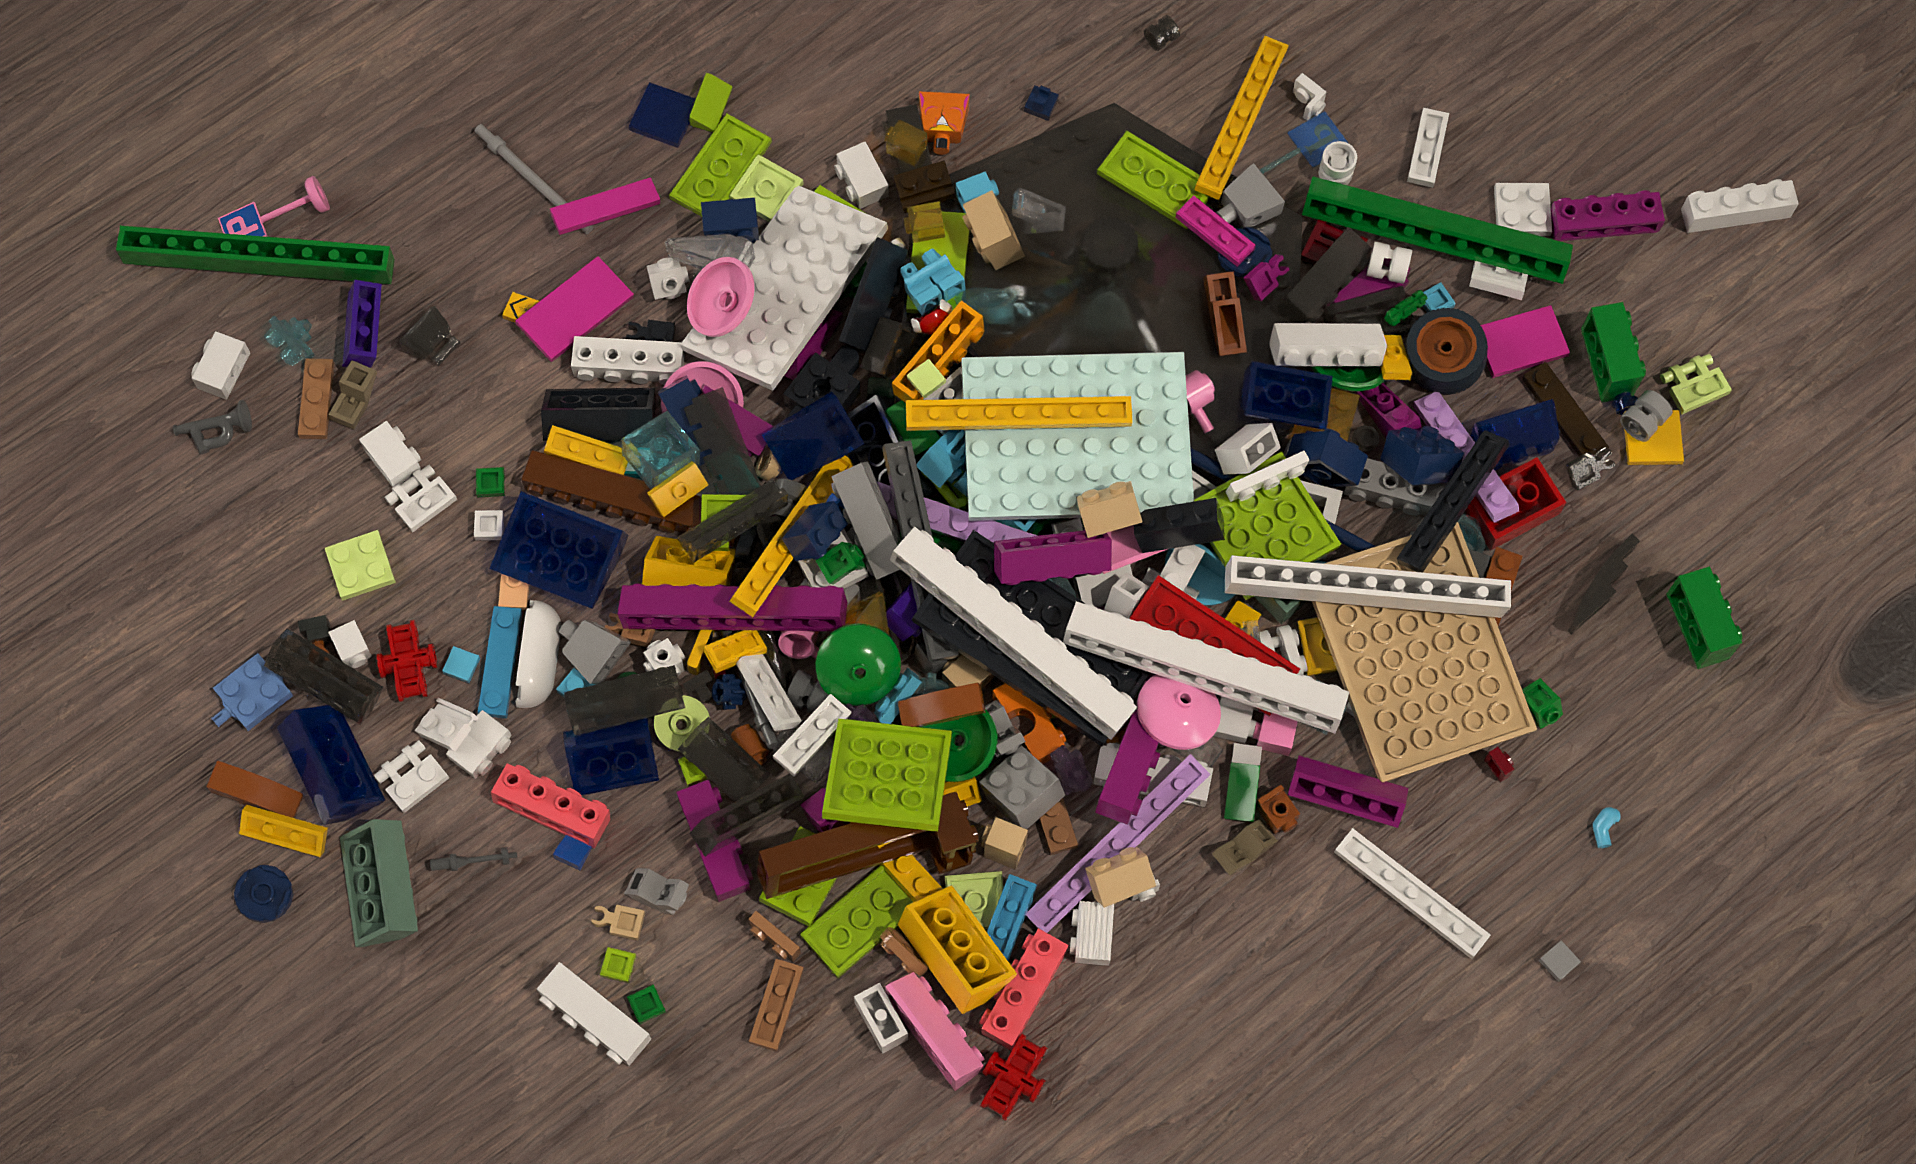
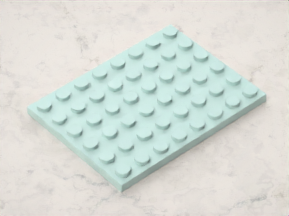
M1184 352L962 358L963 399L1131 396L1133 422L1131 427L964 430L969 521L1082 518L1076 497L1081 496L1088 490L1108 488L1116 482L1126 483L1131 481L1140 513L1146 509L1194 501Z

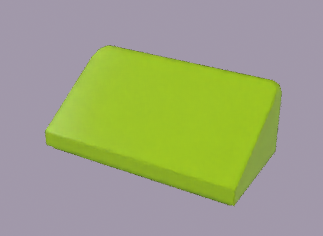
M706 73L689 117L690 125L714 132L720 123L733 87L716 76Z

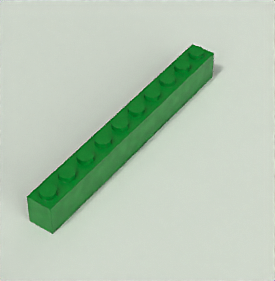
M1314 176L1311 180L1302 215L1561 284L1564 282L1571 262L1572 244Z
M121 225L116 251L123 264L341 281L360 280L380 284H391L395 262L390 246Z

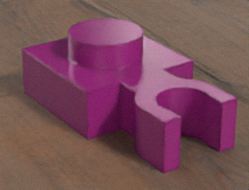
M1274 255L1269 260V263L1260 262L1244 277L1254 300L1262 301L1279 285L1276 278L1289 271L1287 266L1278 267L1279 262L1284 259L1283 255Z

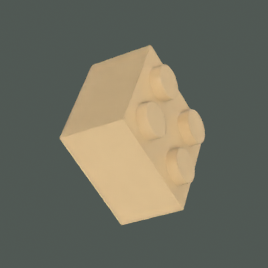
M992 190L963 204L966 215L962 217L968 230H971L974 236L972 240L978 253H981L986 264L991 262L995 270H998L1025 257L1008 215Z

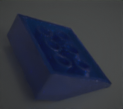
M521 491L489 569L593 609L620 559L629 535L623 530Z

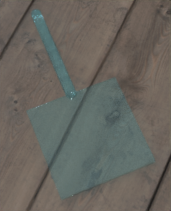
M1324 111L1289 131L1288 135L1298 148L1260 169V171L1264 174L1300 152L1313 168L1321 163L1323 152L1327 145L1337 141L1347 142V140Z

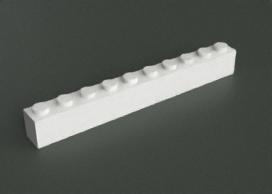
M914 527L893 550L890 558L892 563L1110 740L1136 710L1137 706L1133 704L1134 701L1129 695L1124 692H1118L1111 686V682L1107 677L1102 674L1097 675L1089 668V664L1082 657L1074 656L1070 653L1061 640L1052 638L1044 632L1045 630L1039 622L1030 620L1023 615L1018 605L1013 602H1007L1002 598L1000 592L993 585H986L981 581L972 568L969 566L964 567L960 564L950 550L939 547L934 543L932 536L926 531H920Z
M1231 556L1225 566V593L1498 618H1502L1511 608V580Z
M1076 601L1063 643L1334 734L1341 722L1349 691L1343 690L1337 685H1328L1316 681L1310 676L1297 675L1288 672L1282 667H1273L1261 663L1255 658H1246L1234 654L1228 649H1219L1207 645L1201 640L1189 639L1170 630L1152 627L1143 621L1137 622L1125 618L1116 612L1110 613L1098 609L1089 603L1083 604Z

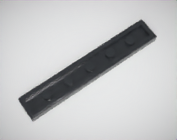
M1486 430L1483 431L1398 555V564L1416 572H1424L1509 447L1508 439Z

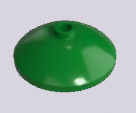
M1311 366L1316 375L1324 382L1345 391L1358 392L1370 390L1385 381L1380 366Z
M857 623L840 627L827 636L817 652L815 667L818 681L828 695L832 694L838 701L846 705L863 706L879 701L893 689L900 675L901 659L895 642L886 632L869 624ZM858 668H863L865 670V672L861 675L855 674V671Z
M986 709V713L921 727L952 731L945 781L962 782L970 780L981 774L993 760L998 744V733L995 722ZM961 735L964 742L962 745L957 746L955 739Z

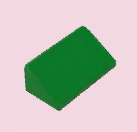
M900 400L886 409L887 415L904 441L911 440L914 456L921 454L941 438L937 430L906 431V403Z
M1231 762L1224 819L1254 822L1260 765Z

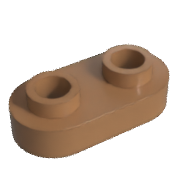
M888 927L880 935L883 949L892 956L896 954L903 961L901 965L909 974L914 972L922 976L929 969L915 948L895 929Z

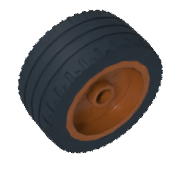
M1438 308L1418 318L1412 325L1405 343V351L1412 371L1411 376L1420 387L1433 393L1439 392L1443 395H1451L1470 388L1481 376L1487 361L1488 343L1480 323L1472 315L1455 308Z

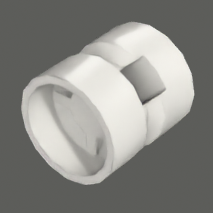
M1342 141L1332 142L1327 145L1319 167V178L1348 185L1352 180L1357 162V153L1353 146Z
M1374 242L1366 276L1379 279L1387 276L1389 281L1404 284L1412 250L1401 247L1392 250L1388 244ZM1384 258L1391 259L1389 267L1383 265Z

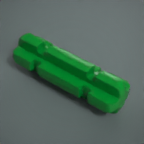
M1422 290L1415 291L1411 296L1398 303L1395 308H1391L1386 312L1385 322H1388L1390 326L1397 325L1401 322L1400 320H1404L1415 312L1417 308L1422 307L1428 299L1427 295Z

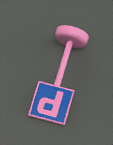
M311 176L305 181L308 195L261 217L256 203L252 202L219 217L218 220L225 234L268 237L263 225L264 222L310 201L316 210L321 213L328 211L330 206L320 183L314 176Z

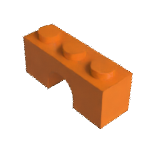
M1006 683L993 690V701L996 700L1004 706L1009 719L1025 716L1033 722L1034 729L1023 736L1025 742L1022 743V746L1037 760L1044 764L1064 753L1066 737L1059 727L1055 728L1050 721L1052 718L1050 712Z

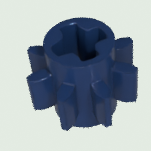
M723 674V679H716L712 687V697L716 704L723 705L724 710L736 709V705H742L747 696L742 685L743 680L736 679L735 674Z

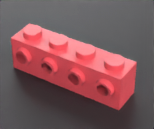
M507 763L491 791L493 803L592 846L594 849L610 821V812L604 803L598 800L589 801L582 798V795L574 789L567 788L565 790L560 788L550 778L545 776L541 778L536 777L521 765L514 767Z
M1039 928L1035 935L1029 933L1021 948L1025 950L1021 960L1015 958L1011 965L1017 973L1016 977L994 995L993 998L997 1000L992 1010L987 1008L979 1024L983 1025L981 1029L982 1035L1012 1051L1068 951V944Z

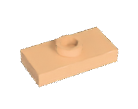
M503 554L499 607L527 610L532 562L531 555Z

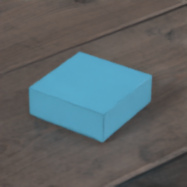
M1441 282L1423 292L1428 298L1423 305L1426 312L1438 308L1455 307V301Z
M453 646L442 672L447 676L470 683L480 661V656Z

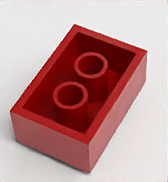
M1538 457L1500 476L1504 485L1519 504V512L1494 523L1476 496L1465 510L1490 551L1559 515L1567 503Z

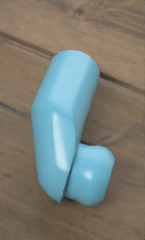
M1606 807L1602 809L1593 822V831L1599 849L1612 845L1608 830L1613 824L1619 822L1621 818L1620 812L1615 808Z

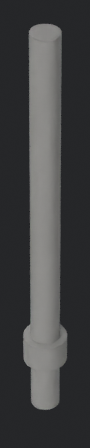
M482 124L476 127L475 133L488 144L487 147L495 155L499 154L550 202L555 206L567 203L508 149L506 142L498 135L494 136ZM593 226L581 228V230L585 234H589L593 230Z

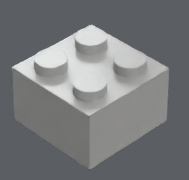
M1022 745L980 781L986 799L1013 824L1028 829L1065 796L1059 778Z

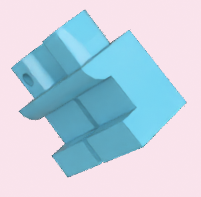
M933 248L921 256L925 264L924 268L918 271L912 262L900 268L905 291L921 316L937 308L940 305L941 299L947 302L966 290L965 279L961 273L953 268L946 255L940 256Z

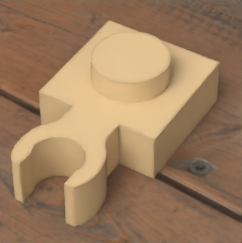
M616 905L615 912L613 913L609 912L605 907H595L596 912H602L605 915L601 921L592 919L591 922L594 926L604 927L608 925L611 926L610 935L639 940L645 917L644 910Z

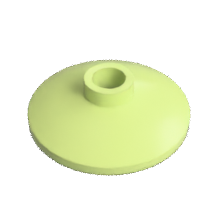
M685 695L671 697L665 700L655 713V734L659 741L671 750L680 752L693 750L700 746L709 734V713L705 706L693 697ZM684 721L687 727L684 730H679L676 727V723Z

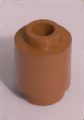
M745 724L731 733V743L744 766L756 768L766 762L769 750L755 728H752L750 724Z

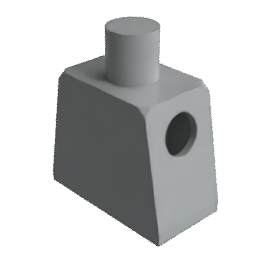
M1253 163L1223 191L1221 203L1224 207L1217 211L1216 214L1228 223L1235 220L1244 229V227H1253L1280 215L1285 201Z
M567 620L559 631L560 634L569 640L562 650L563 654L590 684L601 685L631 643L627 638L590 620H583L579 626L571 620Z

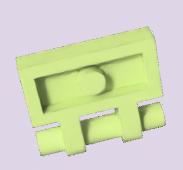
M1710 354L1702 357L1697 355L1691 358L1690 362L1681 366L1676 364L1669 367L1667 372L1660 374L1661 381L1664 384L1671 381L1677 384L1671 387L1669 393L1681 414L1722 398L1732 391L1719 367L1711 371L1708 370L1707 366L1713 364V358ZM1692 372L1698 374L1697 377L1687 380L1685 376Z

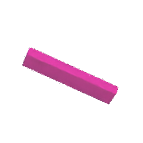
M650 177L550 208V214L559 235L658 205L660 204V197Z

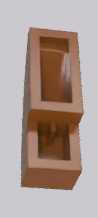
M1234 271L1204 276L1208 311L1219 356L1246 353L1240 299L1237 298Z
M978 682L898 702L901 724L903 726L923 727L986 713L981 685Z
M220 761L216 762L206 786L211 793L238 801L241 805H250L295 818L304 796L303 793Z

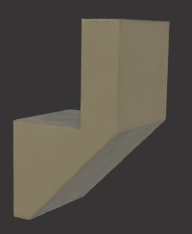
M353 360L350 362L339 381L341 394L328 414L330 420L355 429L367 409L377 374L376 370Z
M1259 819L1246 826L1233 840L1218 847L1212 855L1231 876L1252 863L1275 845L1278 840Z

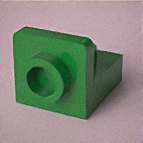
M846 542L839 543L823 557L815 560L828 583L832 585L855 569L862 570L866 567L862 561L864 555L859 547Z
M1541 678L1522 689L1528 707L1535 715L1536 724L1540 729L1555 723L1563 715L1560 697Z

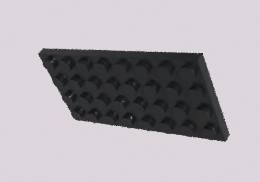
M973 530L955 555L956 560L964 567L969 566L977 573L978 578L986 585H993L1000 592V596L1007 602H1013L1018 605L1022 610V614L1028 619L1039 622L1043 626L1044 632L1049 636L1058 638L1063 642L1076 601L1083 604L1084 602L1049 579L1042 582L1033 580L1020 581L1016 585L1001 584L994 572V543ZM931 593L928 594L913 616L912 622L1101 747L1108 739L1106 735ZM1066 645L1070 653L1074 656L1082 657L1089 664L1091 670L1097 675L1102 674L1107 677L1112 687L1118 692L1126 693L1132 700L1151 673Z

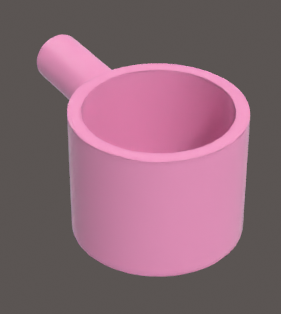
M1194 370L1186 375L1188 415H1194L1205 434L1214 429L1202 407L1214 401L1215 388L1205 373L1201 374L1198 370Z
M781 631L778 640L779 648L785 655L791 658L803 659L812 656L816 659L819 648L815 644L819 631Z

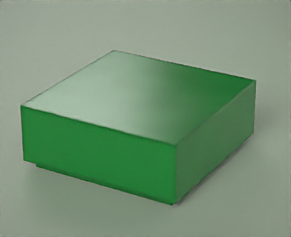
M504 467L476 469V495L478 498L505 496Z
M654 984L627 996L639 1025L666 1013Z

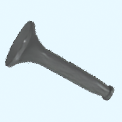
M240 400L236 408L228 414L187 422L178 426L173 425V432L175 436L190 433L199 454H205L210 449L225 446L231 441L233 437L232 425L240 427L245 432H250L252 420L246 402ZM217 427L222 429L220 436L205 439L201 433L203 430Z

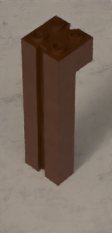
M957 792L943 795L938 832L854 822L759 851L758 861L760 864L758 865L757 875L765 897L769 899L925 850L930 851L938 874L971 865L973 854L976 853L975 847L979 837L975 826H970L967 817L969 813L965 801H960ZM888 843V844L884 845L883 847L878 848L879 845Z

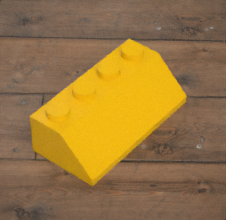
M952 885L905 907L898 922L899 928L962 1014L985 1004L1016 977V971Z

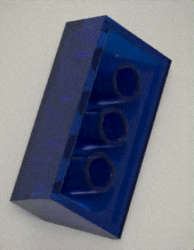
M338 703L294 710L277 727L323 825L347 821L385 801Z

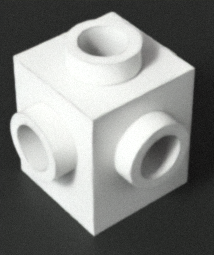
M663 258L657 261L656 264L646 266L655 300L664 297L673 299L679 297L681 293L687 292L685 283L690 282L686 266H680L678 258Z
M668 638L651 643L646 648L647 650L643 652L646 660L643 666L650 678L655 676L660 685L676 679L685 671L682 662L685 656L677 643L672 646Z

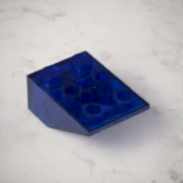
M833 392L828 393L761 434L789 480H794L840 459L864 444Z

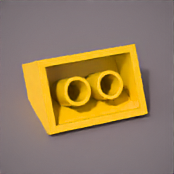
M655 536L644 560L642 584L645 586H660L661 584L672 586H687L690 584L715 586L721 584L730 586L736 561L734 560L736 549L729 548V551H701V543Z

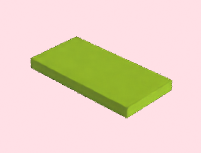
M726 113L670 193V199L702 217L701 202L730 200L729 195L756 156L758 154L763 156L772 143V138Z
M1129 131L1124 133L1097 169L1099 176L1185 229L1188 227L1175 218L1180 208L1193 195L1204 204L1210 199V196L1194 190L1200 177L1199 174Z
M917 210L911 262L918 271L925 267L921 256L933 248L940 256L946 255L953 268L959 271L965 279L970 234L962 217L966 213ZM963 292L947 301L952 305L953 310L961 300L963 301ZM907 296L906 312L920 314L910 297Z
M881 865L810 927L804 930L800 936L839 979L882 942L880 935L888 927L893 929L899 927L898 922L905 907L913 903V901L888 875L884 866Z

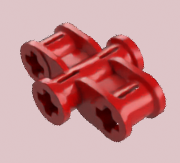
M410 620V623L398 626L386 625L391 654L382 655V653H378L376 655L381 678H386L388 674L394 673L399 702H404L405 698L420 695L428 697L423 668L429 666L438 668L433 643L428 644V647L420 648L415 620Z
M1022 1033L1007 1061L999 1057V1053L994 1051L982 1074L985 1076L989 1074L996 1079L986 1093L980 1107L990 1108L1002 1115V1119L1006 1121L1021 1094L1029 1097V1101L1034 1103L1046 1080L1043 1078L1038 1080L1032 1075L1048 1048L1045 1046L1039 1047L1032 1043Z

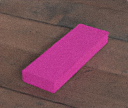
M1194 195L1176 213L1175 218L1237 267L1255 249L1256 245Z

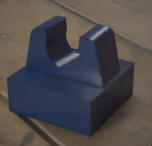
M1034 85L1024 107V112L1049 121L1057 104L1059 94L1051 92L1050 88L1042 85L1040 87Z

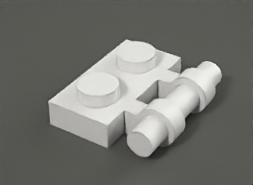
M427 465L422 470L417 469L414 471L410 479L401 485H395L392 488V492L384 497L390 506L398 500L402 502V504L395 508V511L412 532L416 531L457 500L455 494L440 476L431 482L428 480V478L435 474L430 465ZM420 485L422 489L410 497L408 493Z
M420 740L412 746L407 745L401 750L403 753L390 763L386 761L381 765L382 769L374 774V777L380 784L389 777L394 782L385 790L403 813L407 812L449 779L447 773L431 754L422 761L417 755L426 749ZM408 762H411L414 767L401 777L397 771Z

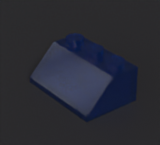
M1252 361L1244 371L1241 394L1244 415L1325 430L1327 429L1333 376Z
M1551 399L1476 422L1470 434L1475 443L1484 430L1509 440L1510 445L1494 467V470H1498L1503 464L1512 461L1513 464L1521 463L1527 460L1529 456L1535 454L1539 456L1547 455L1554 451L1560 439L1555 403Z
M647 716L563 732L564 748L573 789L581 795L659 781Z

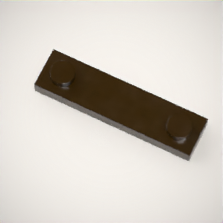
M1547 362L1523 375L1522 380L1585 465L1608 451L1609 446Z

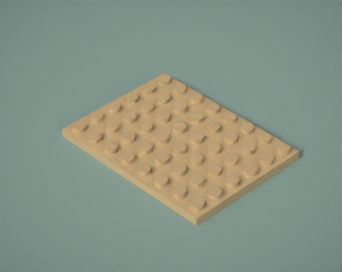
M1458 522L1423 573L1479 578ZM1412 535L1324 564L1416 572L1398 564L1397 561L1398 555ZM1312 601L1344 690L1349 691L1348 700L1377 778L1381 782L1390 781L1537 730L1494 617Z

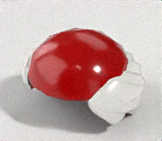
M941 299L940 305L931 311L930 314L911 319L913 331L932 335L953 311L952 305Z

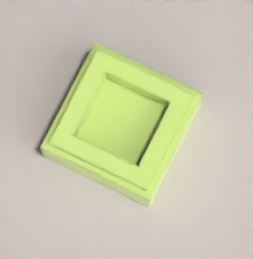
M929 359L907 374V379L924 399L946 383L944 376Z

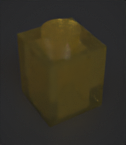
M899 119L895 127L891 126L885 135L886 153L915 166L927 147V133Z
M939 201L907 207L908 217L903 219L906 234H912L913 243L945 238Z

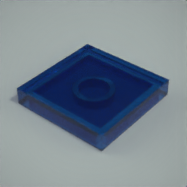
M649 82L629 124V130L678 148L690 124L689 117L696 98Z

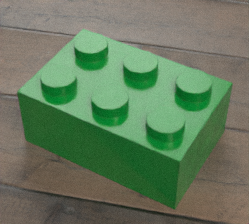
M1623 302L1591 307L1581 328L1601 403L1633 397L1646 375L1645 364L1643 360L1639 359L1637 352L1639 350L1638 339L1635 335H1632L1630 328L1632 325L1631 315L1629 311L1625 310Z
M1710 566L1678 576L1666 593L1697 669L1729 660L1742 644L1743 638L1740 627L1737 624L1735 625L1732 620L1731 606L1728 600L1724 599L1721 594L1720 580L1716 574L1712 573Z

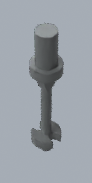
M508 847L501 848L502 854L467 858L450 854V857L431 859L430 867L431 871L444 869L458 871V868L469 863L503 859V865L510 864V858H517V852L508 853Z

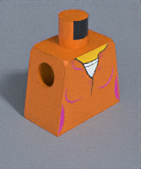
M919 91V110L923 140L925 142H934V153L939 155L948 154L950 143H961L969 112L970 94Z

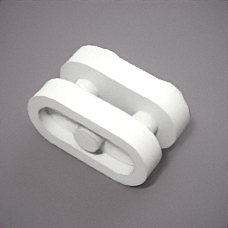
M1289 625L1277 627V636L1271 637L1268 630L1255 633V639L1275 651L1274 648L1280 647L1282 657L1300 668L1297 675H1304V672L1307 671V663L1304 655H1299L1298 652L1299 637L1296 629H1291Z

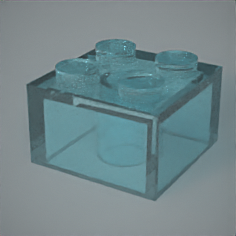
M668 411L622 438V455L651 490L691 461L696 463L697 467L700 466V449Z

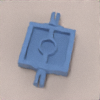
M257 653L213 687L214 691L222 699L225 708L211 717V719L220 727L225 721L233 717L240 721L248 731L293 697L291 691L285 686L282 677L295 668L294 664L287 658L278 667L274 668L267 664Z

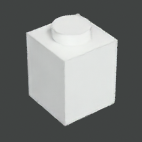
M1126 572L1112 586L1104 610L1110 613H1119L1129 619L1150 587Z
M355 620L329 631V635L346 669L350 667L358 668L364 665L367 659L372 658Z

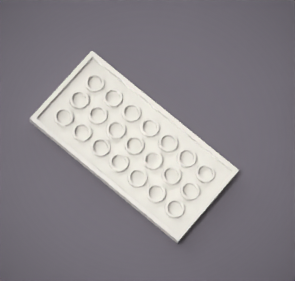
M797 186L761 233L759 240H756L742 259V262L750 269L754 279L753 302L745 319L733 331L720 337L703 335L693 327L680 344L682 350L705 361L716 363L729 372L773 391L869 257L876 238H882L888 230L887 222Z

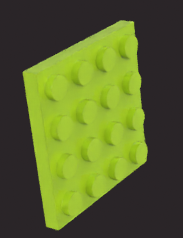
M1282 451L1265 460L1250 473L1240 474L1194 500L1217 498L1224 516L1225 540L1209 543L1224 567L1231 556L1313 563L1341 546L1340 541L1298 477L1293 479L1285 477L1279 480L1280 483L1269 490H1265L1263 487L1256 490L1255 495L1247 500L1240 501L1238 498L1230 502L1226 494L1230 483L1286 459ZM1243 595L1245 600L1253 597L1250 595Z
M838 718L822 819L938 832L952 731Z

